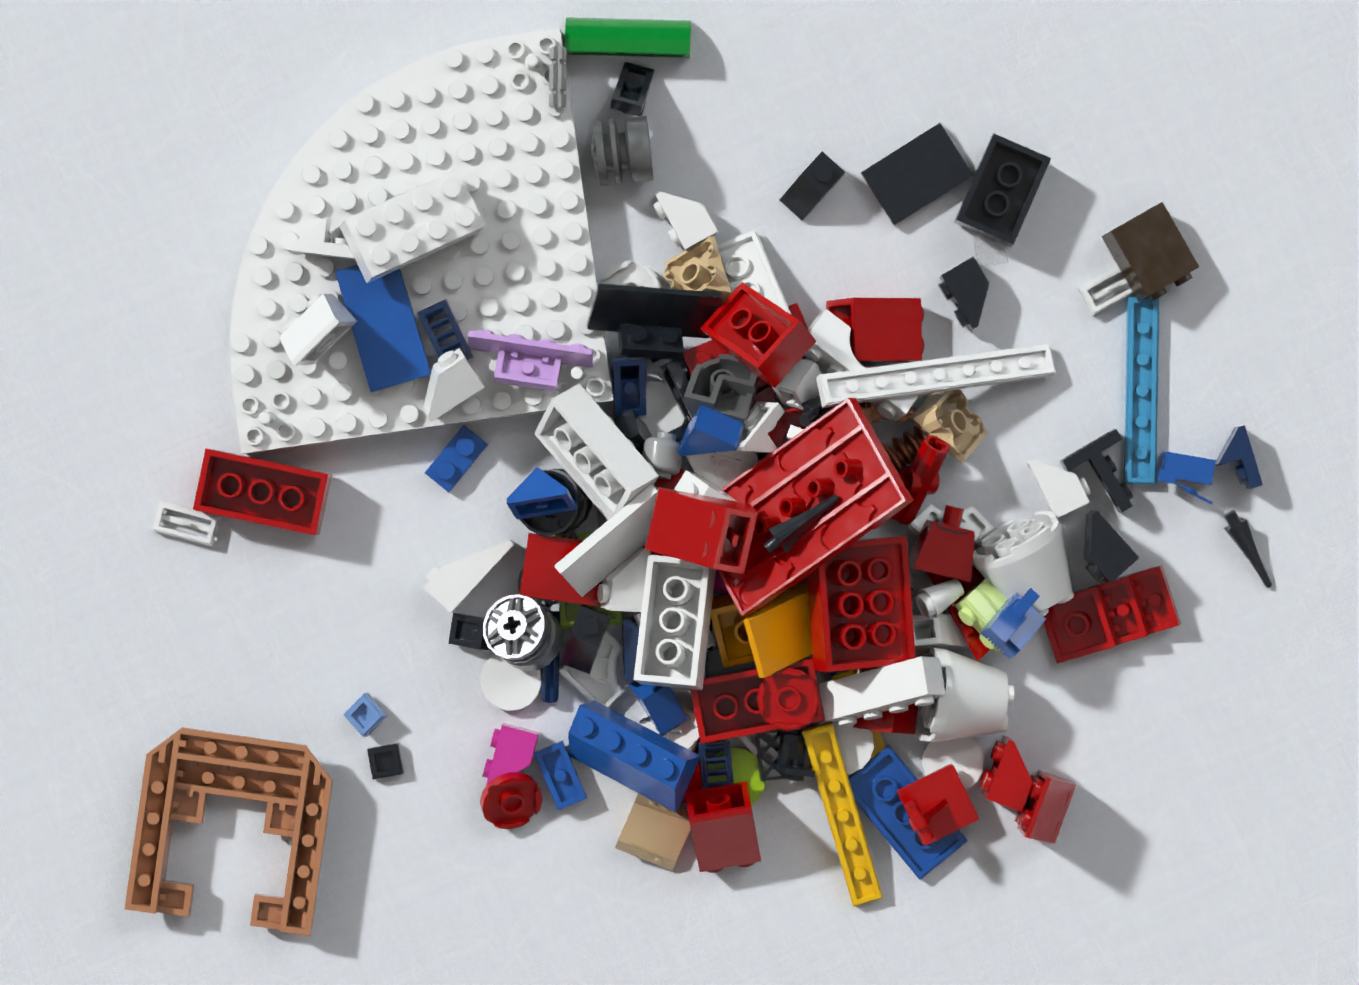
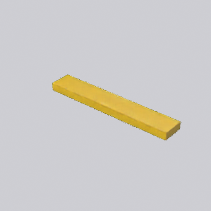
M830 721L802 729L853 907L882 899V892L833 723Z

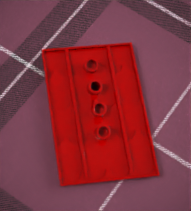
M856 398L844 400L721 489L738 502L751 504L758 512L744 574L722 570L717 571L741 616H749L753 612L762 609L789 587H794L833 556L842 553L869 531L877 529L914 501L909 491L905 488V484L893 463H891V459L882 443L876 437L873 427L865 413L862 412V408ZM833 495L839 496V501L801 536L788 553L782 547L773 553H769L763 544L773 537L769 528L813 508Z

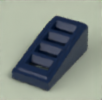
M446 299L417 312L438 357L461 346L467 360L473 358L471 350ZM443 311L445 312L447 317L430 324L429 318ZM448 323L451 324V329L437 336L435 335L433 330ZM456 335L458 340L446 346H440V341Z
M730 739L703 744L699 742L703 789L733 784ZM724 750L725 756L706 758V752ZM725 763L726 768L708 770L707 764ZM727 775V781L709 782L708 776Z

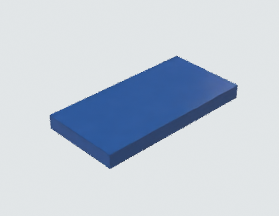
M358 265L335 271L345 307L357 320L351 328L370 392L372 393L431 375L401 269L369 283H366Z
M889 744L871 758L862 769L848 776L857 805L919 880L968 841L960 830H957L927 846L921 843L917 832L913 831L908 821L909 816L897 794L898 789L918 779Z

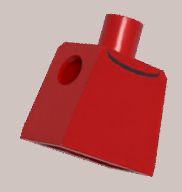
M946 505L941 523L931 520L925 521L909 558L910 568L971 582L975 532L960 528L964 509Z

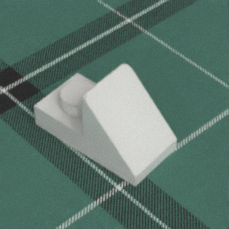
M328 217L324 218L295 241L291 248V251L300 254L355 260L345 238L333 237L332 243L328 242L331 219Z
M756 402L749 411L736 451L773 452L777 449L768 433L775 428L777 421L784 414V410L779 403Z

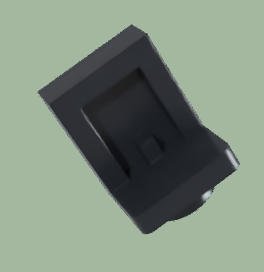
M781 732L776 770L786 774L785 778L788 780L804 781V776L814 777L815 770L810 768L811 760L803 734Z

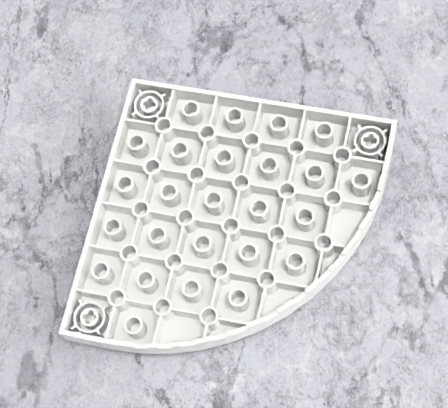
M560 28L484 39L457 45L420 58L382 77L350 99L314 132L291 159L269 193L251 231L239 268L231 309L229 355L232 393L241 454L546 411L552 398L578 384L593 396L597 404L614 401L605 331L587 329V321L598 282L568 73L566 91H564V94H566V107L554 109L549 106V94H551L549 90V64H552V61L549 60V49L553 46L564 47ZM459 169L486 226L473 236L400 268L431 372L433 365L438 362L439 357L417 312L445 299L455 316L467 344L469 331L477 332V330L484 329L492 331L496 335L508 336L510 334H517L535 341L550 339L557 344L569 346L571 344H582L587 346L588 349L594 350L593 367L561 364L556 392L494 382V374L498 353L470 349L473 358L468 361L482 381L484 388L431 422L423 407L431 375L371 393L352 328L315 364L294 366L290 361L279 338L286 331L284 329L285 324L296 315L300 317L308 309L306 307L308 301L317 294H333L345 307L335 271L358 265L356 260L295 253L291 251L292 244L326 217L331 219L328 242L332 243L333 237L345 238L339 227L344 219ZM443 311L428 320L432 324L447 316ZM448 323L433 331L437 336L452 327ZM453 335L439 343L443 347L458 339L456 335ZM459 346V347H457V348H455V349H453V350H451V351H455V350H457V349L460 348L461 351L463 352V349H462L461 346Z

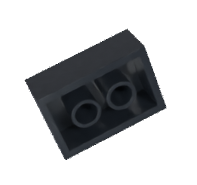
M993 133L953 223L1012 247L1051 158Z

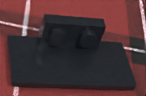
M598 284L587 321V329L618 332L620 356L682 360L684 354L683 337L710 338L700 328L720 307L722 294L707 291Z

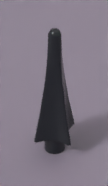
M820 395L803 402L801 405L804 413L799 417L800 423L804 426H809L812 422L817 421L831 411L833 407L822 408Z
M833 495L813 508L769 528L773 537L763 543L769 553H773L780 547L788 553L801 536L839 501V496Z
M1235 510L1226 513L1224 517L1229 526L1224 528L1249 560L1265 587L1270 588L1272 583L1260 559L1247 519H1239Z

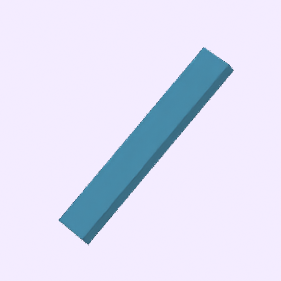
M1127 297L1124 482L1126 484H1156L1159 298L1151 302L1149 297H1146L1138 302L1136 297Z

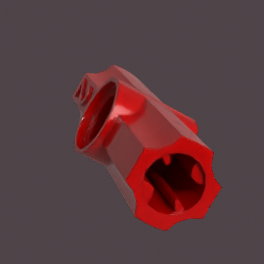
M927 435L911 466L905 465L902 467L899 475L914 501L892 516V519L899 521L901 524L909 525L915 519L926 496L937 492L940 483L938 472L950 450L946 441L934 435Z

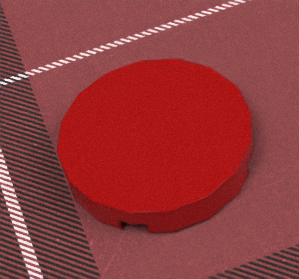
M790 667L783 668L767 676L759 686L757 695L758 709L765 721L774 728L785 731L797 730L810 723L818 711L820 702L818 687L813 679L802 670Z
M510 772L496 777L487 784L481 794L480 806L484 818L493 823L495 827L514 829L530 822L529 818L534 813L537 815L541 809L543 798L538 783L531 776L520 772Z

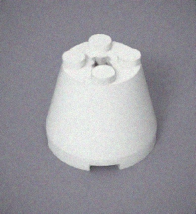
M1051 511L1035 512L1033 514L1034 519L1031 520L1024 519L1015 522V519L1002 524L977 541L979 548L976 551L974 550L973 553L975 567L1006 599H1009L1016 593L1023 597L1032 588L1040 596L1032 606L1043 616L1049 612V607L1057 603H1065L1074 597L1061 525L1055 513Z
M930 647L929 657L940 658L946 695L934 698V704L918 706L920 717L917 718L916 735L918 739L925 742H941L1006 732L1008 727L1007 706L1013 703L1015 692L1014 686L1008 685L1007 673L947 649Z

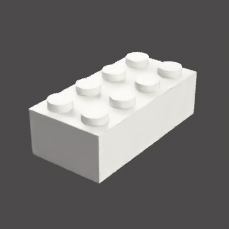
M456 169L344 219L339 227L366 283H369L479 233L486 225L459 169Z
M648 555L634 681L643 685L695 690L703 689L716 569L670 556Z

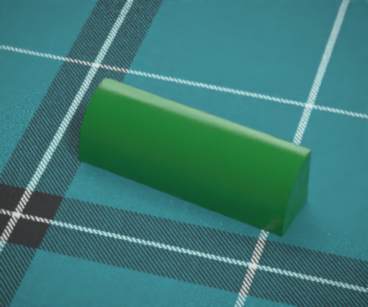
M566 17L565 48L567 55L690 58L691 20Z

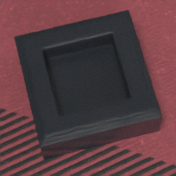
M399 743L367 749L372 779L404 774Z

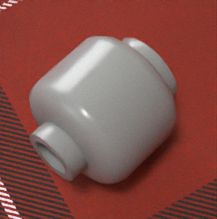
M658 432L657 437L647 438L644 443L642 456L654 467V470L659 475L658 478L670 480L671 475H677L680 472L683 456H680L678 453L681 443L676 442L677 436L666 432Z

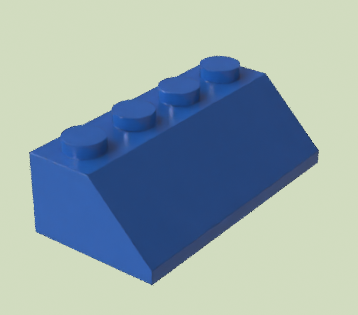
M595 700L579 705L568 732L569 756L669 810L678 812L701 757L700 755Z

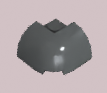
M719 354V358L707 360L701 365L699 363L696 365L684 395L685 407L694 416L702 404L742 422L745 426L749 411L752 409L760 378L732 355Z

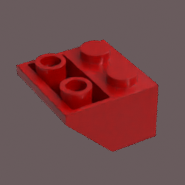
M1003 735L1001 741L996 740L990 754V758L994 762L990 771L985 769L979 787L983 790L982 794L986 799L1022 812L1033 782L1015 742Z

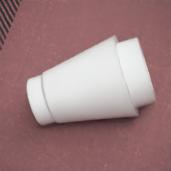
M954 578L921 589L920 594L915 597V601L920 612L926 618L931 616L937 617L960 596L964 595V590L961 583Z

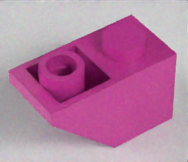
M506 723L502 724L501 730L495 729L490 747L496 748L493 760H486L482 777L488 778L486 786L500 775L519 772L529 766L533 760L540 732Z

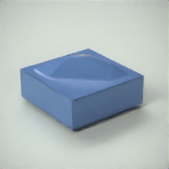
M364 693L343 714L363 737H368L388 716L369 693Z

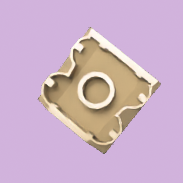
M714 236L705 238L665 262L664 278L671 283L670 289L721 293L722 301L720 306L730 296L731 289Z
M962 390L931 393L925 397V401L915 413L907 419L925 434L934 435L946 441L950 447L948 453L960 463H963L988 432L984 429L980 417L967 409V399Z
M638 793L615 848L666 869L673 870L691 829L688 810L680 806L678 812H673Z

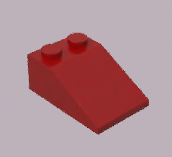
M743 282L739 284L700 328L753 374L773 388H776L817 342L800 320Z

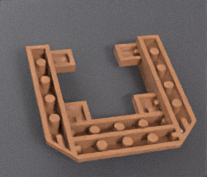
M182 727L147 753L124 909L153 914L159 912L190 916L194 884L165 880L174 820L202 824L207 793L267 802L263 833L293 838L284 897L256 893L253 900L250 926L311 936L333 780L307 745Z

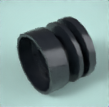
M565 469L542 470L568 489L577 504V510L520 519V521L528 530L547 536L563 534L579 528L588 519L592 508V501Z

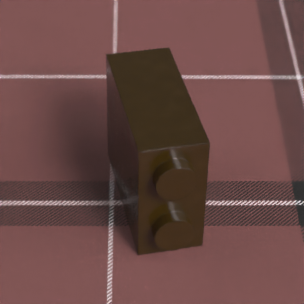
M1163 202L1101 236L1138 302L1146 297H1149L1151 302L1167 293L1165 289L1167 285L1174 282L1176 287L1193 278L1190 272L1199 268L1197 261Z

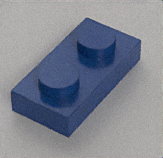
M463 425L426 470L425 474L450 493L488 444Z
M563 740L534 752L558 810L587 799V795Z

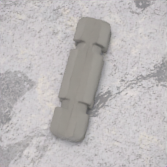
M553 46L549 49V60L552 61V64H549V90L551 91V94H549V106L554 109H562L566 107V94H564V91H566L567 65L564 64V61H567V50L563 46Z

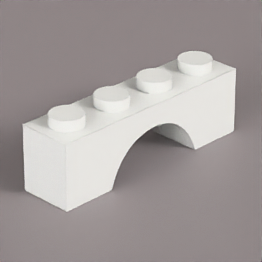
M825 309L808 328V331L817 342L804 356L821 364L827 369L828 373L865 369L852 353L850 347L851 327ZM919 395L870 401V403L877 407L878 412L883 417L896 422L907 414Z

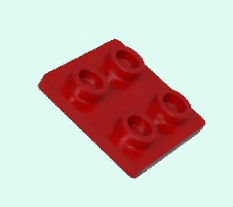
M948 764L897 790V794L909 816L908 821L913 831L917 832L924 846L979 819L953 764Z

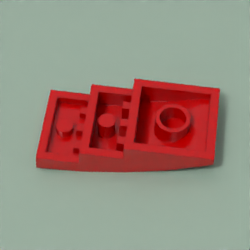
M528 533L520 595L600 607L601 603L598 601L597 592L602 581L581 597L554 567L584 540Z
M1162 565L1117 578L1112 583L1104 582L1073 592L1074 597L1071 600L1049 607V612L1044 616L1046 618L1044 622L1045 629L1057 664L1109 649L1181 624Z

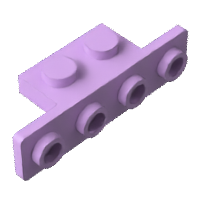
M484 329L477 330V332L469 331L468 347L470 349L498 353L494 374V382L557 392L562 363L593 367L594 350L588 349L587 346L582 344L562 345L550 339L535 341L517 334L502 336Z

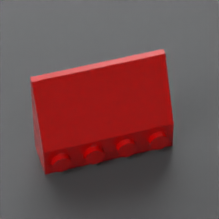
M907 536L859 539L842 553L836 554L807 576L814 670L832 672L881 667L916 658Z

